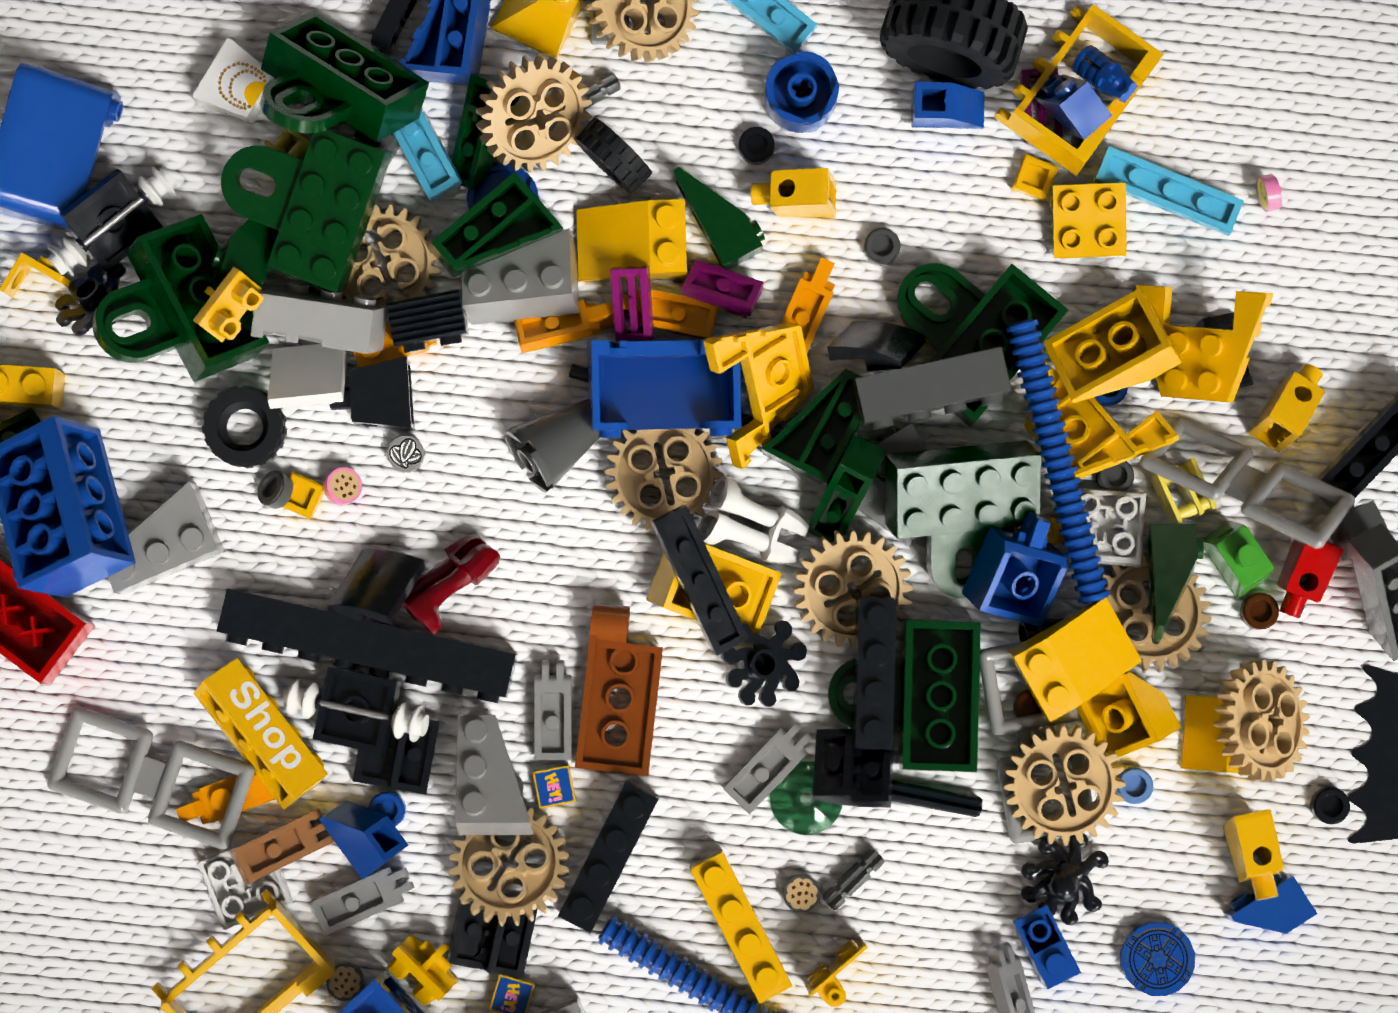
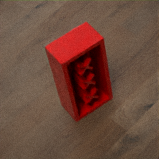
M0 553V654L38 683L52 684L96 625L58 596L19 589L13 577L12 562Z

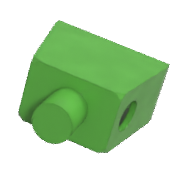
M1228 521L1203 538L1204 551L1237 599L1269 579L1274 571L1273 564L1245 524Z

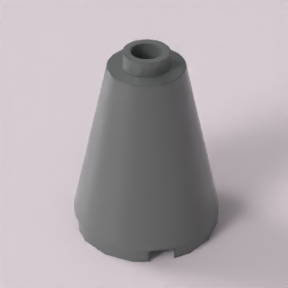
M585 399L513 426L505 432L508 434L505 437L506 443L521 470L527 468L530 473L534 474L529 480L540 491L545 493L553 489L599 439V430H591L590 399Z

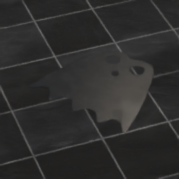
M1364 665L1362 668L1376 683L1378 692L1372 700L1356 706L1355 711L1370 725L1372 737L1367 744L1351 752L1352 757L1366 767L1369 777L1363 787L1348 795L1349 801L1366 813L1367 821L1359 832L1348 839V842L1353 844L1398 839V674L1369 665Z

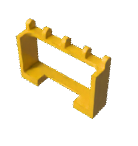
M1094 4L1091 5L1087 12L1078 6L1073 7L1070 11V16L1079 22L1076 29L1070 36L1060 30L1054 33L1052 36L1053 41L1062 48L1051 63L1041 57H1037L1032 63L1033 67L1041 72L1042 75L1031 90L1021 84H1017L1012 90L1013 94L1021 99L1022 102L1012 114L999 108L994 115L999 122L1076 176L1164 55V53ZM1087 28L1138 64L1130 76L1138 87L1125 103L1114 98L1107 108L1112 117L1084 139L1079 148L1076 149L1024 111L1084 29Z
M266 889L261 893L263 900L268 904L251 920L240 911L235 915V918L242 928L223 944L213 935L209 937L206 942L213 952L194 969L185 960H182L177 967L184 977L168 991L159 982L154 984L151 989L161 1000L160 1008L165 1013H187L175 998L272 915L314 961L254 1013H279L301 993L308 997L336 973L335 962L277 898Z

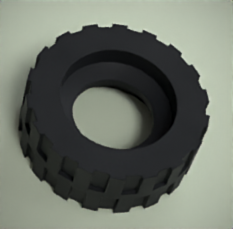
M594 117L574 138L589 158L631 195L653 174L642 158L598 118Z
M234 386L225 392L221 391L217 394V398L210 401L208 404L209 408L203 415L204 425H202V432L206 437L204 439L206 445L210 447L211 452L216 457L234 467H245L247 469L253 468L256 465L262 466L266 464V461L278 455L276 453L280 448L282 449L285 443L283 442L284 437L287 436V428H285L287 420L282 412V408L270 409L267 393L251 386ZM242 409L256 412L263 423L261 436L257 441L249 445L235 443L227 432L229 418L232 414Z

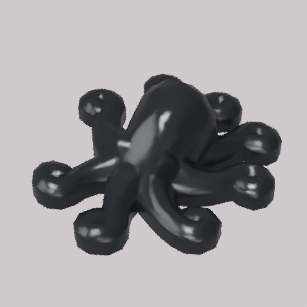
M117 263L107 272V281L103 277L105 271L99 264L89 269L87 272L88 279L77 278L73 280L68 287L73 296L68 294L62 295L55 303V308L60 312L56 317V322L61 327H66L72 321H76L71 326L72 332L77 336L86 334L92 328L93 315L100 302L109 293L118 289L120 278L126 273L124 265Z
M784 620L775 623L774 631L776 634L769 640L758 633H752L749 625L743 624L749 639L742 643L752 644L753 648L745 647L738 650L731 648L721 653V659L725 664H736V669H731L726 674L725 681L727 685L731 688L740 687L743 680L748 682L738 691V699L745 706L754 704L755 692L764 681L765 685L758 694V700L765 707L775 705L777 700L774 692L778 687L781 674L784 676L782 687L787 692L796 691L799 687L800 680L798 675L787 661L803 660L807 655V648L802 642L794 643L791 649L782 648L784 641L792 634L791 624Z
M1084 833L1083 843L1081 844L1075 835L1070 836L1069 853L1055 840L1052 844H1049L1047 838H1043L1039 841L1037 849L1042 854L1050 855L1053 853L1055 860L1043 861L1037 865L1026 862L1022 865L1021 873L1027 880H1035L1043 874L1048 876L1039 881L1034 887L1024 886L1020 892L1021 897L1028 903H1035L1043 893H1047L1046 901L1039 903L1037 909L1047 905L1052 916L1057 911V902H1064V907L1059 914L1060 919L1065 925L1073 926L1079 919L1078 914L1075 912L1079 900L1078 890L1082 892V904L1087 911L1096 912L1101 909L1102 901L1094 896L1092 882L1087 875L1095 866L1102 869L1107 867L1109 858L1103 851H1094L1086 860L1082 861L1081 848H1084L1089 842L1087 835Z

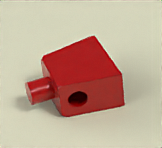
M1293 538L1277 582L1280 588L1287 591L1279 611L1300 619L1308 599L1320 603L1344 549L1328 541L1323 547L1317 549ZM1308 573V580L1300 585V578Z

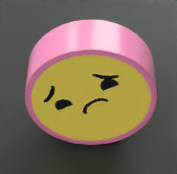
M1272 173L1258 176L1257 192L1263 210L1269 212L1280 209L1282 194L1276 176Z

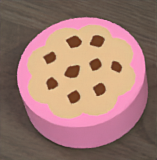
M347 467L337 468L326 476L323 483L324 493L328 500L336 505L350 504L362 492L361 478L353 469Z

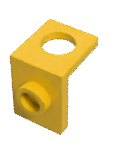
M21 252L1 285L0 291L14 298L31 268L36 269L67 288L71 281L57 273V270L44 256L40 255L36 261Z

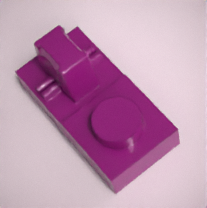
M696 259L682 285V295L713 306L717 305L726 308L727 313H733L746 319L747 316H751L763 291L764 282Z

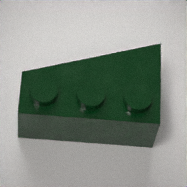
M514 172L432 240L429 250L453 277H456L464 271L561 232L563 226L518 174Z
M845 368L800 414L794 417L780 433L761 448L763 455L827 488L853 435L857 434L861 426L852 383L856 378L862 376Z

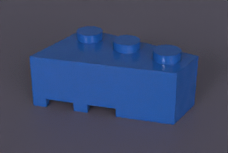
M430 0L428 4L429 10L420 28H416L412 36L414 40L405 58H401L399 64L428 82L468 86L471 73L480 74L491 0Z

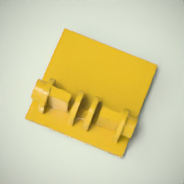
M1125 182L1052 185L1050 210H1053L1054 259L1127 256Z
M862 938L856 943L853 939L847 941L836 951L835 954L838 959L829 967L823 963L808 975L809 984L805 987L810 997L818 993L831 1007H839L845 1002L846 992L841 982L835 976L869 948Z

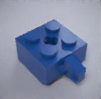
M1028 512L1020 529H1017L1015 533L990 527L962 594L981 612L1042 627L1067 571V557L1053 544L1047 543L1048 539L1046 536L1051 523L1040 514Z

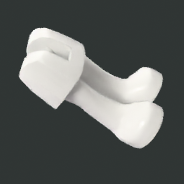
M725 476L719 478L711 491V506L762 524L764 529L763 532L736 522L726 515L709 511L704 515L698 527L704 543L714 545L725 539L733 540L759 550L764 561L795 564L800 551L788 544L777 542L780 530L805 538L810 527L808 523L783 505L777 510H772L751 501L742 495L735 481Z

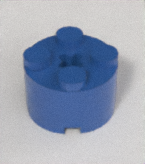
M808 51L795 52L778 60L768 73L765 87L766 110L772 120L781 128L794 133H812L822 127L831 118L839 93L838 80L832 66L820 55ZM801 87L806 88L807 95H804L802 98L796 96V92Z

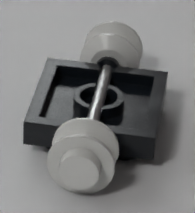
M152 166L153 176L148 180L139 176L138 185L140 190L136 191L124 174L116 168L59 213L77 236V243L71 238L62 237L63 247L59 250L49 247L52 253L48 258L49 262L61 275L68 272L73 277L72 267L78 263L85 267L87 266V256L84 251H88L105 272H108L127 257L126 253L137 237L163 228L146 204L150 201L152 204L163 206L162 196L166 193L176 196L173 188L177 183L165 168L158 171Z
M328 666L322 695L317 683L312 682L307 688H304L301 679H296L292 685H288L283 695V705L287 707L289 715L293 716L298 710H302L303 717L309 719L319 710L312 739L386 755L391 730L397 739H400L404 733H409L410 740L416 742L420 736L426 734L429 726V715L425 714L424 706L419 705L415 711H410L409 704L403 702L397 707L402 682Z

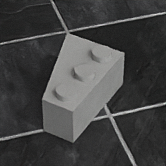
M568 228L462 272V305L471 325L579 313L577 248L570 229Z
M287 282V287L260 292L264 300L253 312L252 337L263 338L264 335L274 333L286 336V342L298 343L299 339L321 343V347L365 354L383 350L388 314L386 306L376 304V298L356 295L354 299L342 297V291L335 293L325 288L321 289L320 292L309 290V284L301 282Z
M190 481L187 482L128 534L136 564L109 576L108 579L114 593L126 595L225 552L198 485Z
M458 715L455 825L459 835H533L531 822L496 715Z

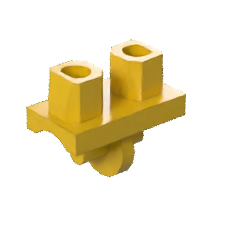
M233 267L216 290L209 286L206 288L204 293L210 298L193 321L221 342L225 338L233 340L241 330L239 320L247 309L249 311L256 310L264 300L260 293L263 289L240 270Z
M412 933L391 953L394 957L387 967L388 971L396 979L403 980L411 973L420 982L413 990L414 997L424 1006L435 999L440 1001L459 981L449 971L452 965L442 956L450 948L445 942L436 949L428 940L421 943Z

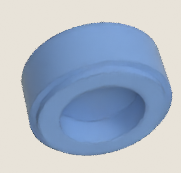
M1128 767L1117 775L1116 778L1123 779L1126 783L1125 787L1115 790L1124 797V802L1141 804L1152 795L1154 788L1153 780L1144 769Z

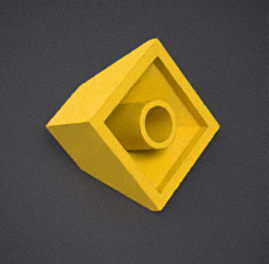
M504 0L491 29L544 55L554 56L557 59L586 0Z
M1131 672L1125 673L1077 707L1087 732L1093 730L1096 734L1094 744L1105 739L1108 746L1103 753L1115 751L1118 756L1117 758L1157 743L1181 728L1166 695Z

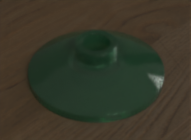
M800 761L770 793V806L777 821L787 830L800 835H813L828 829L837 820L843 806L814 800L808 806L800 802V795L803 792L809 791L813 794L814 762Z

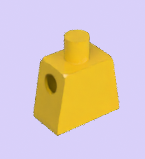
M829 168L771 171V183H752L751 203L752 205H770L776 216L836 218V180ZM794 190L791 196L785 197L789 191Z
M1303 364L1298 373L1293 372L1282 381L1248 434L1277 453L1298 439L1325 394V391L1317 385L1323 376L1321 370L1311 364Z
M1271 809L1232 817L1223 825V829L1239 882L1251 880L1256 901L1279 896L1273 875L1284 870V864ZM1253 854L1261 859L1262 865L1255 863Z

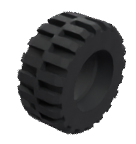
M890 0L879 39L883 50L886 51L890 58L896 59V63L910 68L914 73L923 74L935 81L952 82L973 89L977 87L991 89L993 86H1002L1014 76L1028 26L1023 12L1019 11L1016 4L1007 0Z

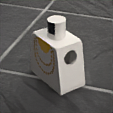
M227 37L192 97L204 108L248 124H253L262 111L260 101L263 88L274 77L262 71V64Z

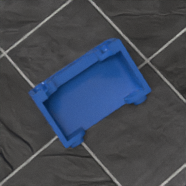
M27 63L19 64L14 75L0 126L1 215L73 232L59 213L88 191L104 128L110 127L114 121L118 122L122 115L123 101L120 100L121 96L117 92Z
M705 339L679 341L626 340L617 342L591 340L587 342L591 430H599V438L621 437V430L710 429V436L732 435V428H741L740 362L720 374L710 371L703 343Z

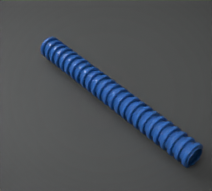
M1032 318L1010 324L1005 330L1006 333L1011 334V338L1008 341L1009 344L1014 345V350L1011 352L1012 355L1017 356L1018 361L1014 363L1016 367L1019 366L1021 371L1017 375L1018 378L1022 377L1023 383L1020 386L1021 389L1026 390V395L1023 397L1024 400H1028L1030 405L1026 409L1032 413V417L1029 420L1030 423L1034 422L1035 428L1032 429L1033 434L1038 435V440H1035L1036 445H1040L1041 451L1039 453L1044 458V462L1041 463L1042 468L1047 469V473L1044 474L1045 479L1050 481L1047 488L1053 492V496L1050 499L1056 503V507L1053 508L1054 513L1059 514L1056 522L1062 526L1059 533L1064 535L1065 540L1062 541V544L1068 548V552L1065 553L1066 557L1071 560L1068 567L1074 571L1071 578L1076 580L1077 585L1074 586V589L1080 593L1077 601L1086 604L1102 600L1111 593L1109 589H1105V584L1108 583L1107 579L1102 578L1101 573L1105 571L1104 567H1100L1098 563L1102 559L1101 556L1096 555V551L1099 548L1098 545L1093 544V539L1096 538L1095 534L1090 533L1089 528L1093 527L1092 522L1087 521V517L1090 514L1089 511L1084 510V505L1087 503L1086 500L1081 499V494L1084 492L1077 484L1081 480L1080 477L1075 476V472L1078 469L1077 466L1072 465V460L1075 458L1074 455H1070L1068 450L1072 446L1071 443L1067 444L1066 438L1069 435L1068 432L1063 431V427L1066 426L1065 421L1060 420V415L1063 412L1058 410L1056 405L1060 401L1059 398L1055 399L1054 393L1057 392L1056 387L1051 386V381H1054L1053 376L1048 374V370L1051 369L1050 365L1045 363V359L1048 358L1047 353L1043 354L1042 348L1045 347L1044 342L1039 341V337L1042 336L1041 331L1036 329V325L1039 322L1037 319L1034 320Z
M616 914L609 918L598 937V944L603 945L605 943L609 945L608 950L613 951L615 949L619 951L618 956L623 957L625 955L629 957L628 962L633 963L635 961L639 963V969L647 968L649 975L657 974L659 981L667 980L669 987L672 988L675 985L678 987L679 993L682 994L685 991L688 993L689 999L692 1000L694 997L698 999L699 1005L702 1006L705 1003L708 1005L707 1010L710 1012L716 1010L718 1013H770L767 1011L768 1006L763 1005L760 1007L757 1005L758 1000L753 999L751 1001L747 999L748 994L743 993L741 995L737 993L738 988L733 987L731 989L727 987L728 982L723 981L721 983L717 981L718 976L715 974L711 977L708 975L707 969L699 970L697 963L689 964L687 957L679 958L677 951L674 950L671 953L668 951L667 945L664 944L661 947L658 945L657 939L654 938L653 941L648 939L649 934L644 932L641 935L638 933L639 928L635 926L633 929L628 927L629 922L626 920L623 923L618 921L619 916Z

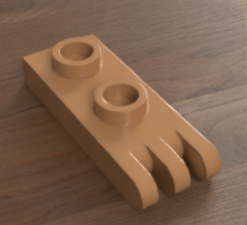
M316 809L230 851L245 886L335 842L330 835L319 841L316 834L326 829L322 824L312 827L310 821L321 817L320 809Z

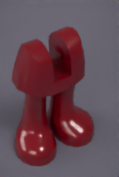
M476 534L463 537L444 548L448 557L440 565L420 576L402 605L433 636L442 628V621L438 612L442 603L452 594L470 583L479 585L500 562V554Z

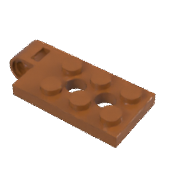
M593 603L575 768L649 776L663 647L627 643L631 606ZM615 688H625L631 695V702L624 709H616L610 703L609 697ZM613 724L623 726L627 733L625 742L620 746L610 745L605 738L607 728Z

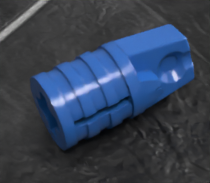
M1093 45L1082 49L1073 62L1072 70L1075 74L1088 81L1098 91L1123 103L1130 98L1131 94L1138 87L1117 62ZM1086 57V58H1088L1090 61H1089V62H1086V61L1083 60V59Z

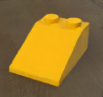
M685 199L645 200L576 209L578 282L611 281V268H626L628 266H649L650 280L686 279ZM621 276L622 281H627V276ZM636 276V281H639L640 276Z
M1141 288L1043 341L1073 403L1150 381L1182 363L1156 312Z
M705 544L742 624L749 625L752 633L759 634L782 573ZM663 552L646 601L697 620L665 552Z
M1107 597L1095 601L1008 651L1040 710L1050 722L1082 705L1142 662Z

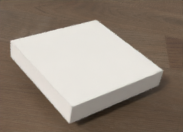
M321 344L274 348L272 350L267 399L270 409L295 408L297 406L313 404L328 405L334 402H342L344 400L347 351L321 347Z
M1082 488L1084 493L1081 494V499L1086 500L1087 503L1084 505V510L1089 511L1090 514L1087 517V521L1092 522L1093 527L1089 528L1090 533H1094L1096 537L1093 539V544L1098 545L1099 548L1096 551V555L1101 556L1102 559L1098 563L1140 567L1146 493Z
M260 836L197 861L223 931L240 924L235 918V915L240 911L251 920L268 904L263 900L261 893L266 889L283 906L294 902L282 868L245 886L230 851Z

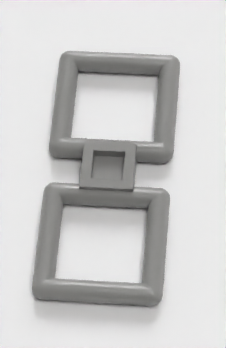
M1183 417L1175 418L1170 424L1178 436L1183 433L1234 457L1213 483L1160 460L1172 444L1148 451L1140 459V465L1144 469L1208 499L1218 500L1223 494H1227L1244 502L1241 505L1243 515L1317 549L1324 546L1355 504V497L1352 494L1282 462L1275 463L1267 474L1247 465L1253 458L1251 448ZM1281 479L1336 503L1316 531L1261 507V504Z
M1024 641L980 650V672L991 732L996 736L1016 733L1019 755L1023 753L1019 745L1020 741L1028 745L1034 743L1031 737L1032 731L1042 738L1045 737V726L1048 725L1053 734H1055L1054 725L1071 723L1078 718L1076 707L1051 722L1043 713L1004 719L994 662L1012 659L1008 651ZM1054 753L1052 756L1054 763L1061 762L1059 754ZM1075 753L1068 759L1071 760L1073 770L1082 768L1086 763L1085 755L1081 753ZM1010 756L999 758L997 770L1010 841L1019 844L1047 838L1046 832H1043L1039 838H1034V826L1023 830L1020 825L1021 817H1012L1011 811L1018 804L1011 805L1005 801V797L1014 793V791L1006 790L1003 787V782L1013 780V777L1005 773L1004 768L1016 767V763L1012 761ZM1085 789L1078 795V802L1080 804L1089 805L1093 803L1091 789Z
M76 706L72 709L47 781V787L51 791L117 814H125L128 811L134 792L154 799L148 815L150 825L221 850H225L230 846L255 773V769L251 764L181 740L173 743L167 762L147 756L153 740L151 730L82 706ZM83 723L136 741L117 797L64 779ZM184 757L237 775L219 832L165 814Z

